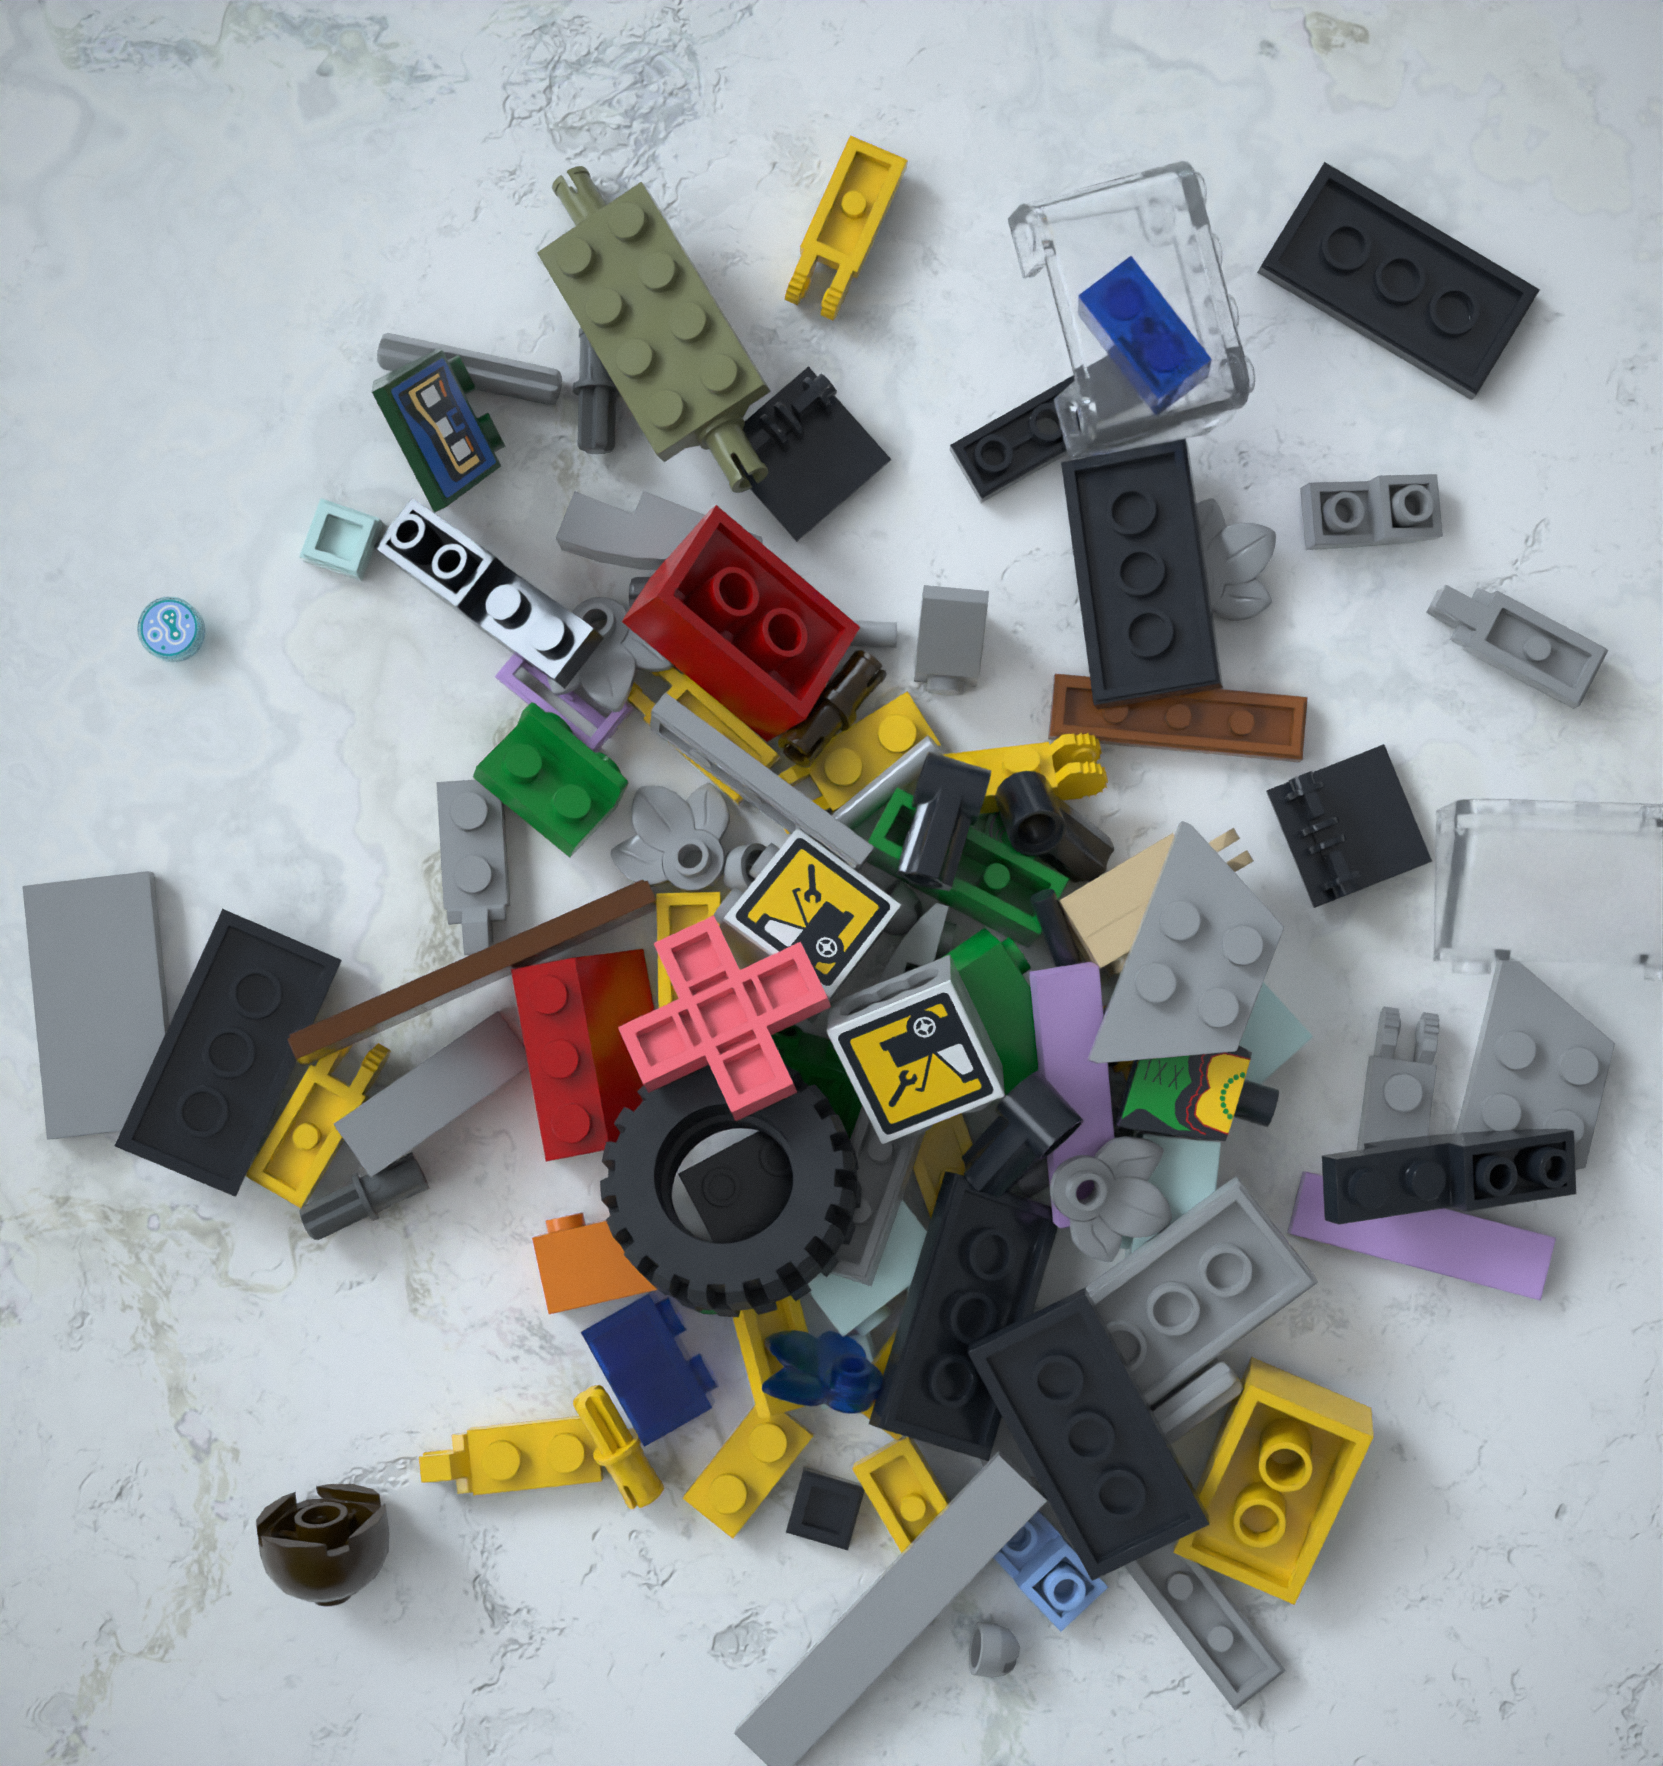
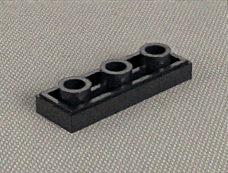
M1111 353L950 445L949 450L978 500L982 503L1142 412L1145 405L1115 354ZM1043 418L1052 419L1056 422L1058 431L1053 434H1044L1037 428L1036 423Z

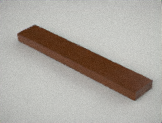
M642 879L292 1033L287 1040L296 1060L302 1066H305L511 975V969L531 966L656 910L657 900L648 880L644 881Z

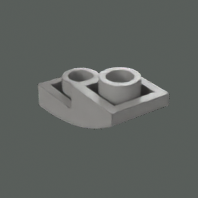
M1437 474L1379 475L1370 481L1313 482L1300 488L1305 550L1399 544L1438 539L1443 536Z
M936 903L916 922L894 951L878 984L904 974L906 965L918 968L933 962L935 958L940 959L950 952L957 924L945 921L949 906Z

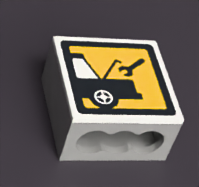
M797 827L781 848H778L773 843L767 846L749 871V874L755 878L753 883L744 893L736 887L733 888L714 913V917L717 923L720 924L719 927L740 970L801 942L830 1002L883 934L901 907V904ZM822 1012L807 1018V1020L813 1024Z
M951 955L830 1003L827 1034L882 1144L900 1137L908 1138L927 1131L935 1123L960 1113L968 1114L980 1111L989 1106L995 1099L1004 1096L1003 1065Z

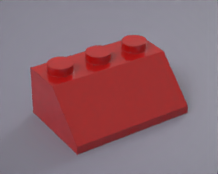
M717 505L708 511L650 577L622 620L623 624L766 742L807 718L860 629L858 624Z
M644 949L574 957L511 969L546 1162L604 1151L606 1142L612 1141L616 1143L621 1132L614 1125V1122L622 1109L626 1107L634 1112L643 1101L637 1091L644 1084L618 1027L655 1010Z

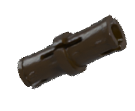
M856 650L839 673L825 686L807 718L788 729L779 738L778 745L781 748H785L782 751L784 755L801 767H810L830 740L840 730H848L856 721V711L870 693L886 678V671L881 670L883 665L868 652Z

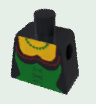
M1238 1046L1235 1052L1133 1060L1114 1126L1125 1129L1226 1141L1233 1117L1268 1127L1277 1106L1279 1090L1245 1079L1252 1052L1241 1046Z

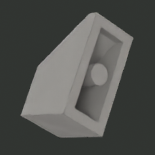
M924 585L920 606L914 681L926 682L927 692L940 695H963L965 686H977L980 675L989 591Z

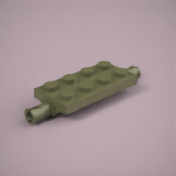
M576 166L567 170L578 192L576 193L572 186H568L562 175L553 182L552 189L561 200L576 226L538 251V256L656 455L663 462H666L685 448L700 446L702 449H709L729 481L731 490L735 493L749 490L752 488V485L741 469V465L744 466L749 475L752 474L757 483H760L767 476L768 468L761 462L742 430L745 425L743 417L750 405L770 393L771 390L646 186L640 182L607 205L593 183L587 168Z

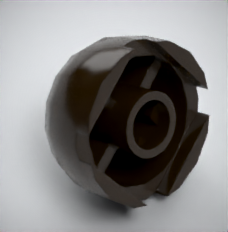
M326 1484L316 1486L317 1494L321 1497L320 1499H308L297 1503L296 1492L282 1496L265 1507L256 1519L260 1557L266 1574L274 1584L287 1595L307 1602H314L319 1606L328 1607L346 1602L353 1594H356L374 1580L383 1567L389 1552V1526L386 1504L381 1506L380 1494L374 1489L355 1484Z

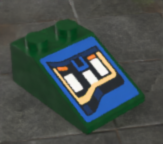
M442 348L374 380L372 386V394L434 513L449 506L500 468L501 464L495 452L506 447L490 414L486 413L478 418L475 415L466 394L476 390V387L460 355L447 360Z

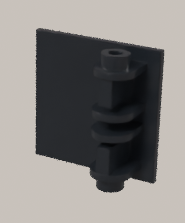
M809 366L744 421L745 425L742 429L761 462L768 468L767 476L760 483H757L752 474L749 475L744 466L741 465V469L752 485L750 490L796 542L891 461V458L836 398L837 390L827 377L822 373L817 376Z
M1384 744L1317 771H1310L1299 775L1284 784L1266 790L1313 908L1432 862Z
M757 1131L678 1173L711 1239L717 1244L740 1242L767 1229L786 1207L794 1182L792 1166L786 1151L774 1138L761 1131Z

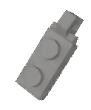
M1444 585L1443 588L1437 590L1426 611L1432 617L1455 628L1450 640L1462 646V650L1573 709L1581 705L1609 651L1607 648L1499 591L1489 593L1478 588L1475 590L1472 598L1452 587Z
M476 780L436 782L444 909L447 910L448 924H462L464 955L470 956L494 945L492 922L506 921V906H510L504 803Z

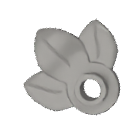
M1210 498L1197 503L1212 611L1231 621L1246 620L1258 615L1272 603L1269 592L1256 577L1265 569L1272 558L1276 543L1275 531L1255 523H1237L1227 527L1222 510L1215 499Z
M594 597L580 603L572 613L589 625L595 621L606 619V626L602 630L597 631L604 639L565 689L548 676L547 678L555 696L567 694L583 685L585 691L594 701L613 712H619L632 690L637 674L636 669L647 672H660L671 669L673 664L622 623L627 612L620 603L607 597Z
M710 783L699 787L686 801L676 792L663 786L651 785L639 788L634 796L631 809L633 826L637 835L621 842L611 850L610 854L614 864L633 882H638L642 879L644 881L648 880L650 887L671 882L679 890L689 893L703 892L713 887L724 873L726 854L720 842L730 823L728 805L723 796ZM693 850L702 851V860L696 867L684 868L683 860L687 853Z
M1125 1136L1113 1138L1101 1147L1094 1156L1077 1155L1061 1163L1055 1170L1050 1184L1051 1199L1055 1207L1070 1219L1072 1241L1085 1255L1096 1260L1112 1262L1119 1252L1122 1235L1133 1238L1149 1237L1160 1232L1170 1224L1172 1214L1168 1201L1156 1186L1148 1182L1164 1152L1163 1148L1158 1144L1139 1137ZM1093 1180L1094 1188L1091 1194L1085 1199H1077L1076 1190L1083 1181Z

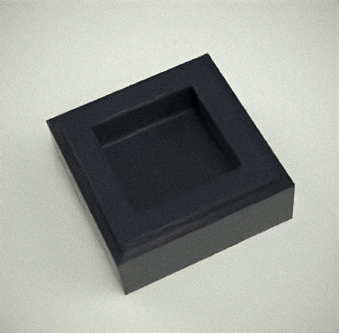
M804 1467L786 1533L848 1551L865 1492L861 1483Z

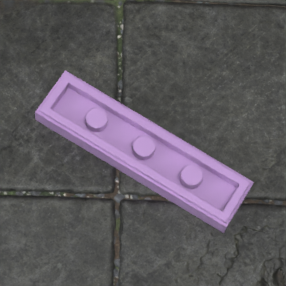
M1093 962L1029 972L1038 1070L1084 1120L1082 1125L1060 1147L1047 1156L1049 1185L1055 1170L1065 1160L1077 1155L1094 1156L1101 1147L1114 1138L1108 1063L1096 1064L1087 1060L1103 1020L1099 966ZM1093 1180L1083 1181L1076 1190L1077 1199H1085L1091 1194L1094 1188ZM1051 1199L1053 1223L1060 1229L1070 1227V1219L1055 1207Z
M1305 1171L1302 1172L1287 1232L1292 1235L1540 1301L1556 1240L1555 1237L1445 1208L1338 1225L1326 1221L1324 1217L1323 1176Z

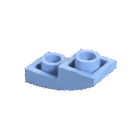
M1039 1510L993 1557L1014 1579L1022 1592L1060 1632L1108 1588L1100 1577L1093 1581L1090 1579L1075 1549Z

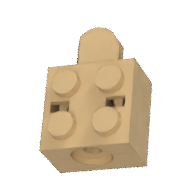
M1232 828L1210 841L1209 844L1218 853L1238 841L1240 837L1236 830ZM1173 833L1059 900L1083 963L1093 962L1099 966V969L1104 967L1109 977L1122 971L1174 838ZM1248 850L1226 863L1236 872L1254 860Z

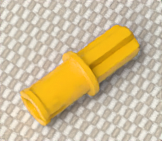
M593 1385L586 1391L579 1393L573 1400V1406L597 1446L593 1453L594 1460L598 1465L605 1466L608 1473L611 1474L628 1508L635 1509L637 1505L639 1508H643L651 1504L662 1494L664 1485L643 1453L644 1451L640 1446L642 1442L641 1434L635 1428H627L603 1386Z

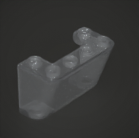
M1185 160L1019 205L1007 219L1022 278L1035 277L1045 266L1047 269L1075 381L1054 399L1069 460L1206 435L1243 408L1249 394L1254 390V367L1249 357L1244 355L1238 332V306L1234 297L1228 294L1222 271V244L1219 237L1212 233L1206 210V183L1203 176L1199 172H1195L1192 165ZM1029 228L1032 232L1033 248L1030 242ZM1076 409L1080 420V431L1076 420Z

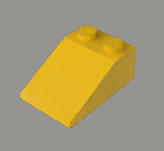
M1251 1357L1241 1378L1244 1389L1228 1406L1196 1488V1493L1209 1515L1210 1525L1176 1540L1173 1553L1295 1605L1374 1438L1372 1408Z

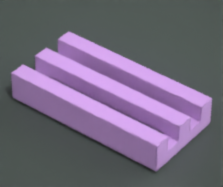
M513 654L495 676L497 680L528 705L534 702L545 712H552L560 716L569 725L573 735L594 752L601 751L603 744L618 730L617 727L634 710L630 704L625 702L619 712L612 711L605 718L573 691L558 696L598 728L590 738L514 676L522 667L551 690L547 676L535 667L532 668Z

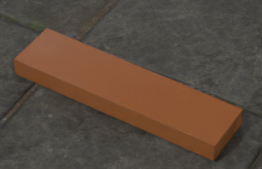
M1055 673L1048 739L1056 740L1064 734L1074 733L1079 735L1080 733H1089L1091 736L1095 735V739H1099L1100 744L1300 762L1303 760L1308 697L1215 689L1097 710L1093 703L1090 677Z

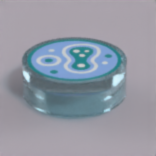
M162 597L152 601L144 608L138 620L137 631L141 644L150 654L166 662H181L189 659L197 653L205 638V624L201 614L191 604L177 597Z

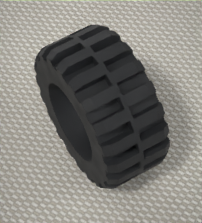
M786 1064L784 1065L797 1093L738 1121H735L710 1065H707L648 1093L645 1086H642L637 1091L643 1099L642 1103L634 1112L624 1107L614 1122V1125L621 1133L616 1143L612 1141L606 1142L602 1163L608 1168V1178L600 1181L601 1201L608 1207L610 1213L606 1222L613 1238L621 1245L625 1252L624 1256L661 1293L675 1298L682 1306L701 1312L703 1308L714 1310L721 1317H739L741 1310L754 1309L758 1315L777 1310V1301L791 1295L796 1302L812 1290L808 1283L818 1274L822 1273L828 1277L839 1263L835 1255L841 1244L849 1245L856 1229L853 1221L854 1210L861 1208L862 1190L858 1182L857 1170L860 1168L855 1150L839 1115L831 1107L828 1098L815 1084L809 1086L805 1083L800 1073ZM742 1128L767 1133L784 1148L790 1159L793 1171L792 1193L780 1216L761 1233L740 1242L727 1244L710 1243L692 1234L681 1223L672 1201L674 1179L684 1158L701 1141L725 1130Z

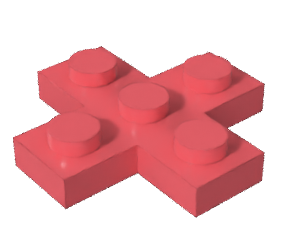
M714 915L655 942L654 946L679 999L618 1027L648 1093L707 1065H710L735 1121L797 1093L771 1035L831 1007L801 942L741 970Z

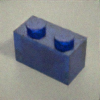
M1129 256L1078 295V316L1156 417L1209 377L1211 357L1132 256Z
M654 1291L643 1294L581 1331L584 1340L644 1447L712 1409L715 1399L711 1391L719 1387L703 1355L699 1353L691 1358L679 1337L681 1333L687 1331V1327L672 1299L668 1296L659 1301Z

